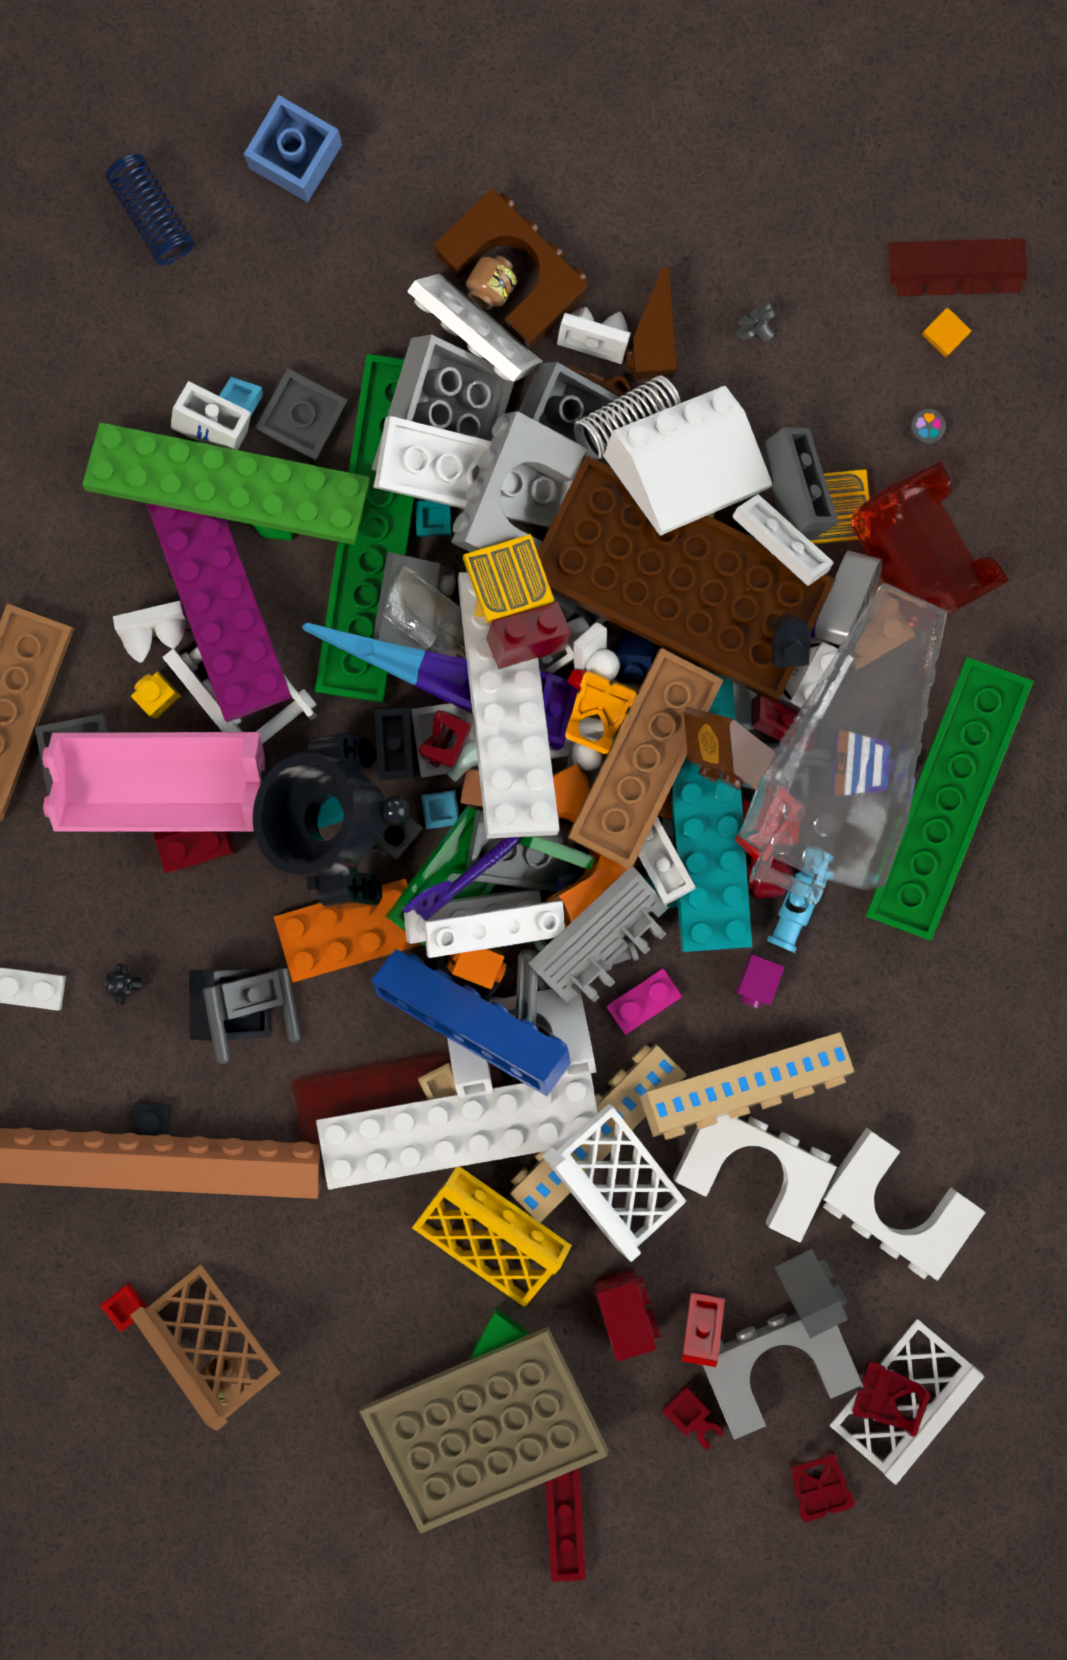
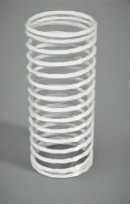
M661 375L656 376L649 382H645L644 385L633 389L632 392H627L626 395L608 403L607 406H603L594 413H590L588 417H583V419L576 421L574 425L575 438L579 445L587 448L585 455L597 461L603 459L607 445L600 436L597 426L602 431L608 444L610 437L605 430L603 422L612 434L613 428L609 418L617 429L620 428L615 414L623 426L627 424L621 411L628 418L629 422L633 423L627 409L628 407L636 420H640L635 411L634 403L643 418L646 417L639 399L645 405L650 415H653L647 404L646 397L652 403L656 413L660 412L659 409L661 411L667 409L659 397L657 388L664 395L669 408L672 407L667 394L656 384V381L661 382L669 390L675 405L680 404L681 400L674 385L667 378ZM621 402L624 403V408L620 406ZM608 409L611 410L612 416L608 413ZM602 413L605 414L606 420L602 417ZM596 417L599 418L600 424L596 421ZM583 425L587 428L590 439L599 451V455L592 450L587 442Z

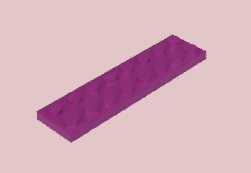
M146 503L224 720L228 723L292 698L227 520Z

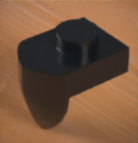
M783 613L772 624L771 663L774 668L809 665L811 630L801 618Z

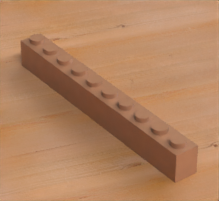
M0 1128V1183L318 1199L322 1180L320 1144H311L304 1141L288 1143L273 1140L248 1141L238 1138L208 1139L202 1136L192 1138L172 1137L165 1134L148 1136L135 1133L108 1134L99 1131L68 1132L63 1129L48 1131L33 1130L31 1128Z

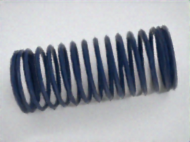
M137 153L129 154L115 161L107 169L105 178L110 183V187L114 189L115 195H118V200L122 202L121 205L126 209L127 215H130L129 218L134 222V227L138 228L137 232L142 235V240L146 241L145 245L149 248V252L154 254L153 258L156 263L163 266L172 264L177 259L186 256L192 250L195 242L190 233L185 231V225H181L182 220L177 218L178 213L173 212L174 207L169 205L170 200L166 199V193L162 192V187L158 185V180L154 179V173H151L150 167L146 166L147 162L143 155ZM140 162L123 176L115 178L126 167ZM145 168H147V172L141 173ZM148 175H151V179L144 180ZM140 178L137 182H135V183L129 185L130 183H132V182L135 181L136 179ZM152 181L155 182V185L149 186ZM126 182L122 187H118L119 184ZM136 184L127 193L121 194L123 190L128 189L132 185ZM156 188H159V192L152 193ZM141 190L140 192L135 194L130 200H126L128 196L133 195L135 192ZM159 195H163L162 199L155 200ZM146 196L145 198L140 200L135 206L129 207L131 203L136 202L140 198ZM164 201H167L166 205L159 207ZM149 203L138 213H134L136 209L141 208L143 205ZM167 208H171L170 212L162 214ZM154 209L153 211L148 213L143 219L137 220L140 215H143L146 212ZM172 214L175 215V217H174L173 219H169V220L165 221V220L168 219ZM157 215H160L153 219L147 226H142L144 222L149 221L151 218ZM162 221H165L157 227H155L151 232L145 233L148 228H151L154 225ZM175 221H179L178 225L170 227ZM180 227L183 228V230H182L181 232H178V233L173 234V233L176 232ZM168 228L155 239H150L152 235L157 234L160 230ZM173 234L167 239H165L159 245L153 246L156 243V241L161 240L163 237L167 235ZM190 241L178 254L159 259L162 255ZM182 254V255L179 256L178 258L173 259V258L176 257L177 255Z

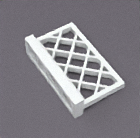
M610 1104L604 1107L557 1151L551 1147L542 1155L543 1159L614 1247L630 1262L641 1254L637 1247L687 1202L619 1113ZM612 1118L615 1122L614 1136L599 1137L601 1126L608 1119ZM581 1144H590L587 1161H575L570 1154ZM598 1144H612L610 1161H596ZM620 1145L634 1146L632 1161H618ZM595 1168H609L606 1185H594L592 1183ZM617 1168H631L628 1185H614ZM639 1168L652 1169L650 1185H637ZM613 1192H627L625 1208H612ZM635 1192H649L647 1208H633ZM657 1192H669L673 1196V1199L663 1208H655ZM632 1215H645L644 1226L633 1234L630 1230Z
M918 1319L915 1320L880 1363L887 1369L894 1360H907L910 1380L919 1384L935 1383L936 1397L931 1403L927 1404L917 1435L915 1437L909 1436L905 1430L894 1431V1426L889 1425L890 1431L869 1433L868 1418H864L865 1433H849L840 1424L848 1414H853L851 1409L857 1392L830 1424L831 1428L878 1467L895 1485L984 1378L981 1371L970 1364ZM918 1329L930 1339L931 1353L911 1354L909 1340ZM934 1343L937 1344L945 1352L935 1353ZM906 1345L907 1355H898ZM952 1357L961 1367L952 1377H938L936 1358ZM932 1358L934 1378L913 1379L911 1359ZM947 1382V1384L940 1391L939 1383ZM911 1393V1405L896 1406L899 1411L913 1410L914 1419L919 1404H916L915 1393ZM895 1436H903L896 1445ZM891 1437L892 1451L883 1461L871 1452L870 1438ZM866 1438L867 1447L857 1439Z

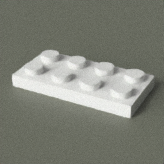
M440 273L415 280L407 291L415 298L414 302L420 309L427 313H433L442 321L441 326L447 332L455 336L459 335L468 343L467 348L474 355L486 358L493 364L494 371L501 378L515 382L534 373L538 364L543 362Z

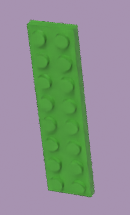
M99 423L82 485L84 490L356 545L370 486V477Z

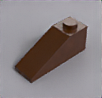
M662 267L633 337L632 349L626 350L627 371L633 370L634 380L652 379L660 375L665 378L675 377L677 371L669 267Z

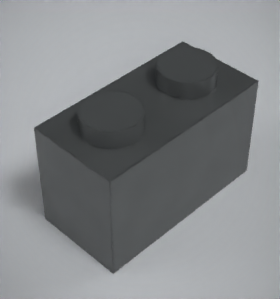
M812 1249L774 1267L810 1338L848 1320L842 1307L848 1304L840 1286L837 1284L832 1287L829 1280L834 1277L825 1259L818 1261Z

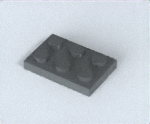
M476 810L466 871L477 863L482 856H485L487 852L489 853L493 847L506 839H486L484 812L482 810ZM558 822L559 832L557 835L539 836L572 849L574 847V841L567 838L573 824ZM517 844L511 849L512 851L508 852L506 856L504 855L500 861L492 865L491 868H488L474 881L557 892L553 878L569 874L571 863Z

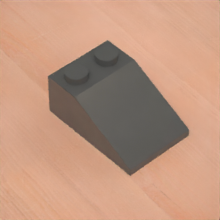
M558 362L539 363L518 412L578 443L574 433L576 421L583 419V417H588L590 413H594L596 410L607 406L608 403L620 397ZM621 402V403H620V406L623 407V408H624V403ZM634 406L635 411L638 414L639 409L636 406ZM627 407L628 412H629V415H630L632 421L634 422V421H635V416H634V414L631 412V410ZM608 409V413L612 416L611 410ZM621 411L622 416H623L624 421L626 422V424H627V425L630 424L628 418H627V417L625 416V414ZM602 413V417L606 420L605 414ZM615 414L619 426L623 427L622 422ZM596 417V421L600 424L599 418ZM609 418L613 430L617 429L614 423ZM603 422L607 434L609 435V437H611L612 434L610 430ZM583 425L587 442L592 450L599 455V451L590 439L587 428ZM597 426L600 436L602 437L606 445H608L602 431ZM604 457L599 460V462L611 467Z

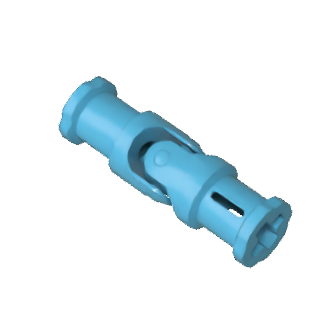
M809 846L806 847L805 852L807 856L800 872L794 875V887L788 891L778 915L780 919L772 936L767 938L768 942L793 953L797 949L794 945L802 926H807L816 904V896L823 889L824 884L822 880L830 863L835 861V857ZM790 903L805 911L802 913L792 912L789 907Z

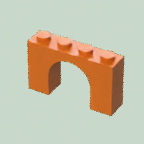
M577 764L553 774L558 818L566 819L573 824L590 791L589 779L578 768ZM589 849V855L595 859L592 869H586L577 881L546 900L547 902L563 901L564 924L566 928L628 868Z

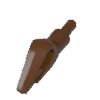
M572 365L568 367L618 397L626 395L627 392L622 393L616 388L615 384L617 382H621L628 392H632L630 384L622 376H614L606 380L593 371L589 374Z

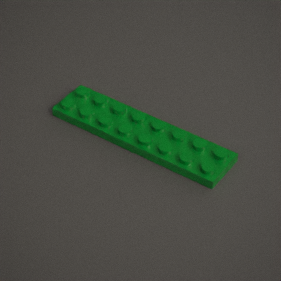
M965 656L866 911V917L930 941L932 940L1034 682L1033 680Z

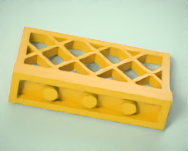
M460 1166L453 1170L448 1180L412 1227L523 1307L530 1302L552 1274L555 1275L561 1268L572 1246ZM443 1198L452 1202L460 1210H446ZM427 1219H441L444 1230H435L425 1221ZM450 1219H463L466 1230H453ZM472 1219L479 1221L488 1230H475ZM456 1239H469L472 1250H464L459 1247ZM478 1239H491L494 1250H481ZM500 1239L506 1240L516 1247L517 1250H503ZM484 1259H497L500 1270H492L486 1266ZM506 1259H520L523 1270H509ZM529 1259H533L543 1266L545 1270H532ZM512 1279H526L528 1291L525 1293L516 1287Z

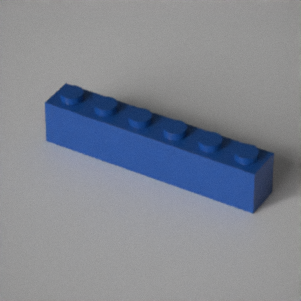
M395 949L371 980L378 997L548 1097L571 1064L568 1047L560 1038L554 1035L547 1037L539 1032L538 1028L529 1020L521 1018V1020L516 1019L509 1014V1011L503 1005L494 1001L492 1003L487 1002L481 998L475 989L468 985L461 987L453 982L452 978L443 970L436 969L434 971L425 966L422 959L409 952L406 955L400 950Z

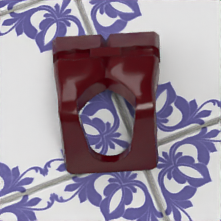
M438 710L433 717L432 735L420 745L418 751L426 762L436 768L440 766V763L453 767L471 731L472 725L454 714ZM454 733H456L457 741L452 748L447 749L448 742L452 739Z
M872 1360L869 1361L861 1381L864 1388L858 1390L851 1409L853 1415L865 1419L868 1417L873 1418L875 1422L902 1428L909 1436L915 1437L930 1399V1392L921 1384L906 1378L891 1369L889 1371L885 1369V1366ZM916 1393L919 1400V1408L914 1420H907L899 1412L895 1399L905 1394Z
M833 1450L824 1452L822 1457L812 1461L802 1462L798 1460L789 1464L796 1499H799L800 1503L798 1505L802 1521L805 1523L825 1517L828 1511L835 1514L855 1506L851 1491L846 1488L845 1484L847 1482L837 1462L838 1457ZM825 1464L819 1479H815L803 1471Z

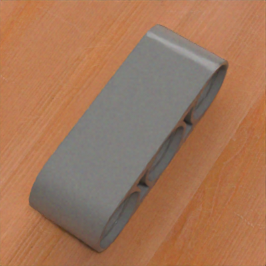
M850 550L846 552L835 577L834 584L818 617L815 627L816 639L848 648L852 645L879 581L883 566L882 559Z

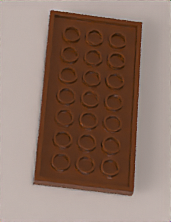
M587 455L537 552L552 593L774 703L780 700L795 666L774 668L772 665V624L778 616L788 613L804 620L812 631L835 581L834 578L824 574L807 586L758 540L709 516H704L663 535H659L614 470Z

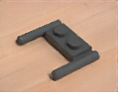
M288 967L203 988L217 1063L225 1064L230 1060L223 1020L233 1019L281 1005L288 1041L291 1043L300 1041L301 1033Z

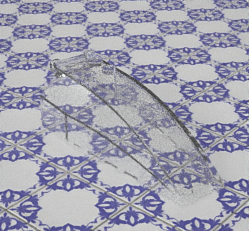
M881 584L796 715L775 750L776 754L755 791L739 833L740 837L760 852L759 858L751 872L752 879L759 882L766 880L803 896L804 901L813 905L819 902L827 881L863 890H870L885 885L908 822L916 778H914L917 757L921 754L923 744L920 743L924 721L927 720L929 712L927 704L930 688L934 685L936 675L935 663L936 659L939 658L948 611L889 584ZM773 858L813 875L811 884L770 868Z

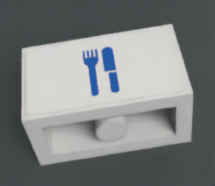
M188 381L173 407L171 429L200 443L238 450L248 432L251 412Z

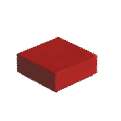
M127 1283L104 1301L100 1307L121 1333L134 1323L130 1315L140 1307L146 1309L147 1305L130 1283Z

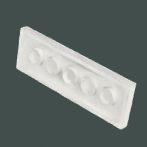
M393 416L386 417L374 488L465 509L468 501L466 500L467 490L478 477L481 469L479 467L480 458L484 451L490 447L491 441ZM519 464L507 474L503 481L500 494L502 510L508 520L549 529L573 481L557 482L529 466Z

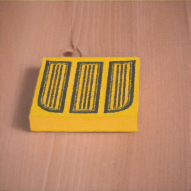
M866 469L824 473L838 523L811 542L813 544L872 539L873 529Z
M531 534L464 554L463 561L486 624L491 623L492 620L554 602Z

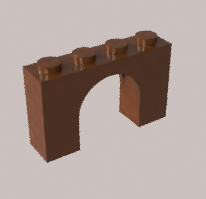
M491 188L433 244L434 255L459 278L485 252L492 248L507 245L527 252L537 264L540 274L539 280L530 295L505 318L506 328L525 347L531 350L563 319L565 313L568 314L588 294V284L586 283L588 279L577 266L574 265L571 268L562 259L564 254L555 243L550 241L547 244L538 235L540 230L536 224L528 217L523 219L515 211V204L505 193L499 195Z

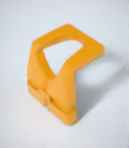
M586 671L580 687H582L581 691L577 693L565 737L603 754H608L611 750L616 731L625 719L628 712L627 709L632 706L637 692L618 682L610 684L608 678L591 671ZM595 714L600 716L604 727V735L599 741L588 740L579 731V723Z

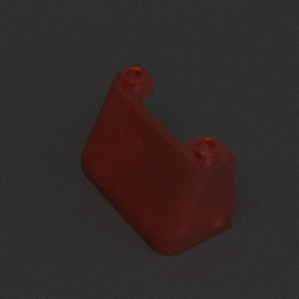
M941 461L887 487L857 508L851 518L853 529L868 556L883 560L880 577L906 622L918 630L931 626L1009 581L1000 564L992 557L985 556L973 561L942 507L941 502L951 494L952 482Z

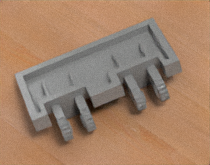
M631 866L528 964L566 1003L570 1002L578 994L572 987L574 983L595 1002L599 996L590 983L597 976L609 987L615 983L597 961L602 959L608 966L629 946L623 939L625 935L646 954L650 948L648 943L640 936L648 928L660 940L666 935L648 913L652 911L659 918L669 907L664 904L640 873Z

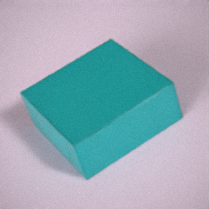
M415 501L417 537L451 536L449 505L432 501Z

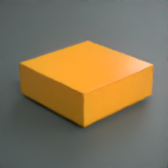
M947 307L925 329L922 335L946 358L972 330Z

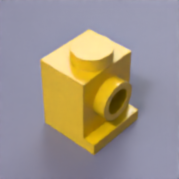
M159 671L153 676L147 674L141 678L134 686L136 691L131 695L139 706L150 717L158 719L181 697Z

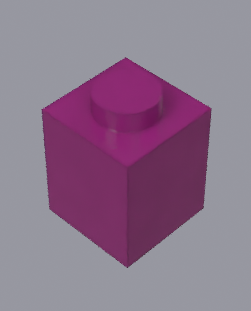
M749 954L735 990L736 993L742 995L740 1002L760 1009L762 1003L771 1006L785 967Z

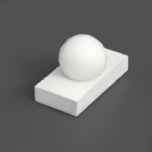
M598 622L594 623L573 642L574 670L591 671L611 681L618 674L620 663L616 654L607 649V628Z
M591 715L579 723L580 734L588 740L599 741L604 735L601 718ZM572 741L567 767L577 764L578 768L587 775L590 783L589 787H592L603 764L605 754Z

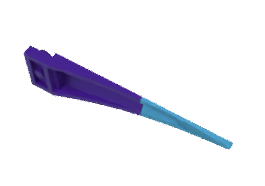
M306 623L302 626L304 631L473 714L467 659L383 642L311 623ZM540 671L549 747L560 750L565 745V732L578 690L570 685L567 679L549 672Z

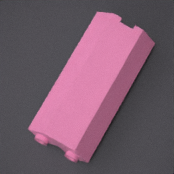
M260 732L52 733L49 746L43 750V764L45 768H49L53 780L50 795L44 799V815L50 818L53 831H254L253 806L258 789L262 783L261 771H265V755Z

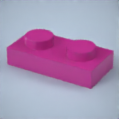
M662 968L606 1005V1007L626 1035L682 998V995Z

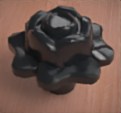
M117 963L116 969L105 977V991L109 996L114 997L115 1003L120 1005L125 1004L126 997L129 996L131 991H140L142 988V979L140 977H132L128 972L126 964Z

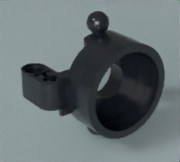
M348 733L314 738L308 745V751L299 752V754L292 755L275 765L262 781L253 806L254 835L265 858L281 871L307 876V891H317V897L323 906L345 910L374 906L381 902L383 891L380 880L374 874L358 872L357 865L368 854L375 837L384 834L386 820L391 824H398L405 821L409 815L408 803L402 797L391 796L384 801L382 791L372 785L368 777L360 770L370 768L374 758L373 749L366 738ZM335 797L342 805L344 813L343 824L339 833L334 838L325 841L319 833L317 825L318 814L322 805L329 798Z

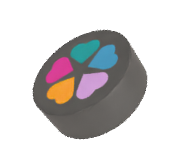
M924 409L918 412L910 423L912 438L922 445L936 443L944 435L946 429L944 417L933 409Z

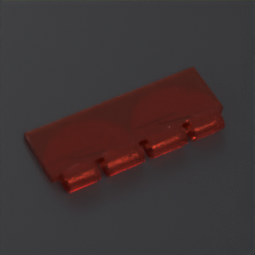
M1025 238L891 242L888 244L890 284H897V297L922 296L923 283H927L928 296L956 295L957 282H961L962 295L989 294L991 281H995L996 294L1020 293L1021 280L1027 279Z

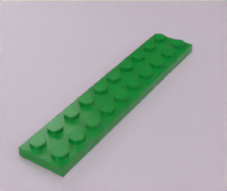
M366 354L348 473L370 477V486L356 545L341 542L337 544L325 627L373 639L387 553L406 556L415 497L374 488L376 471L371 469L384 430L385 418L388 416L405 359ZM323 640L315 693L384 703L389 672Z

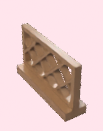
M201 1264L146 1309L140 1307L130 1315L205 1424L216 1431L228 1422L226 1420L228 1416L281 1373ZM202 1277L207 1284L205 1299L188 1298L190 1286ZM212 1293L215 1295V1297L218 1299V1301H216V1300H211V1299H212ZM169 1303L180 1304L177 1322L164 1321L158 1312ZM187 1304L203 1305L200 1324L184 1323ZM210 1306L223 1307L225 1309L224 1326L207 1325ZM231 1320H233L237 1327H230ZM169 1328H175L174 1335ZM182 1329L199 1330L196 1349L183 1348L180 1345ZM206 1331L222 1332L219 1351L203 1350ZM229 1332L242 1333L244 1335L243 1353L226 1352ZM251 1346L257 1354H250ZM188 1354L194 1355L193 1361L190 1359ZM201 1355L218 1357L215 1376H206L200 1373ZM225 1357L242 1359L239 1378L222 1377ZM249 1359L262 1360L268 1371L257 1380L246 1379ZM207 1381L214 1382L213 1389L209 1386ZM220 1384H238L236 1397L224 1406L218 1398ZM244 1385H250L244 1390Z

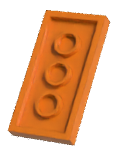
M407 879L382 885V899L378 905L345 910L328 908L319 903L274 916L292 982L390 955L395 949L403 951L422 945L419 942L412 944L407 942L406 932L385 917L408 886Z

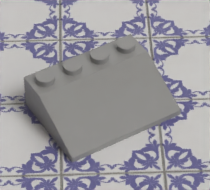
M434 335L414 337L410 340L387 417L393 416L492 442L494 437L492 435V428L496 420L502 414H505L514 382L501 378L494 371V365ZM382 436L371 469L377 471Z

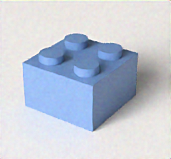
M278 95L246 149L244 156L249 169L308 203L341 148L342 141L337 128Z

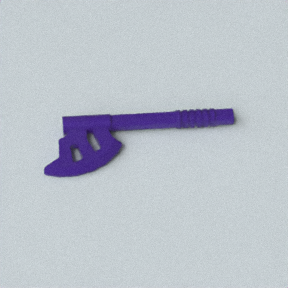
M507 837L505 840H502L501 843H498L489 853L487 852L485 856H482L477 863L454 882L444 881L426 889L410 901L402 911L408 913L414 910L424 921H427L488 868H491L492 865H495L496 862L500 861L504 855L506 856L508 852L512 851L511 849L521 842V838Z

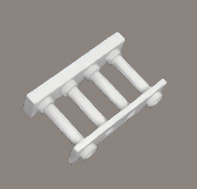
M198 647L189 654L185 652L181 655L178 651L172 649L163 656V659L222 732H242L238 727L242 720L238 718L227 723L223 718L210 680L207 678L202 682L194 672L199 668L197 664L202 661ZM286 676V682L295 701L256 731L260 732L262 744L303 711L311 720L317 716L312 710L317 705L305 689L298 692Z
M530 888L453 899L427 921H424L414 910L404 913L407 942L412 944L426 941L427 957L429 958L555 938L565 929L563 901L541 903L540 890Z

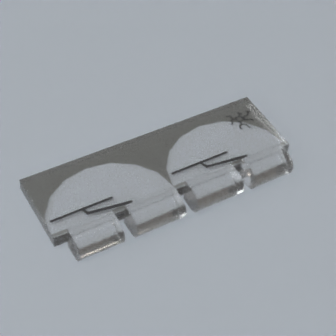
M405 564L400 565L384 598V602L388 605H386L383 611V616L401 630L405 629L409 636L425 648L430 647L431 652L466 659L461 608Z

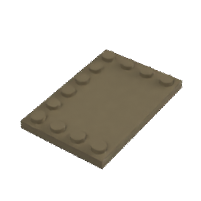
M549 1327L365 1404L359 1411L420 1534L607 1457L609 1451Z

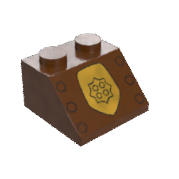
M686 707L683 715L688 760L700 768L698 774L713 783H717L718 779H720L724 784L736 790H740L741 786L756 790L776 753L734 719Z

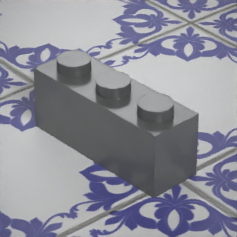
M784 427L758 446L773 483L771 491L777 511L810 541L838 523L810 428Z

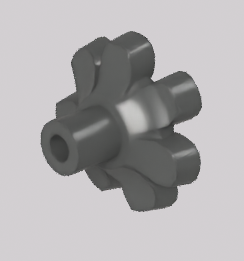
M765 301L761 307H755L750 312V318L744 316L739 320L738 325L742 328L736 332V335L740 339H750L754 335H758L764 342H767L774 336V332L768 326L769 320L775 315L769 301Z

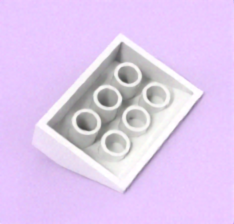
M726 386L613 430L604 453L606 461L659 535H663L771 488L773 484L745 411Z

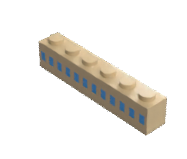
M841 1032L648 1091L640 1099L653 1137L664 1134L665 1140L685 1134L684 1127L696 1124L698 1130L717 1124L716 1117L729 1114L731 1120L749 1114V1107L761 1104L762 1109L783 1103L781 1097L792 1093L794 1099L813 1094V1087L825 1084L826 1089L845 1084L844 1077L855 1071Z
M656 1043L651 1048L645 1044L632 1058L636 1063L627 1072L620 1069L609 1080L608 1084L611 1088L602 1097L598 1093L595 1094L598 1113L610 1104L629 1128L633 1130L646 1117L640 1097L648 1091L680 1082L686 1077L687 1074ZM610 1118L601 1126L602 1136H614L615 1122ZM590 1144L580 1145L570 1155L575 1161H587ZM598 1144L596 1161H602L611 1152L612 1144ZM546 1151L538 1152L535 1155L538 1162L530 1170L523 1167L510 1181L514 1185L510 1189V1194L539 1223L570 1193L568 1188L543 1159L542 1155Z

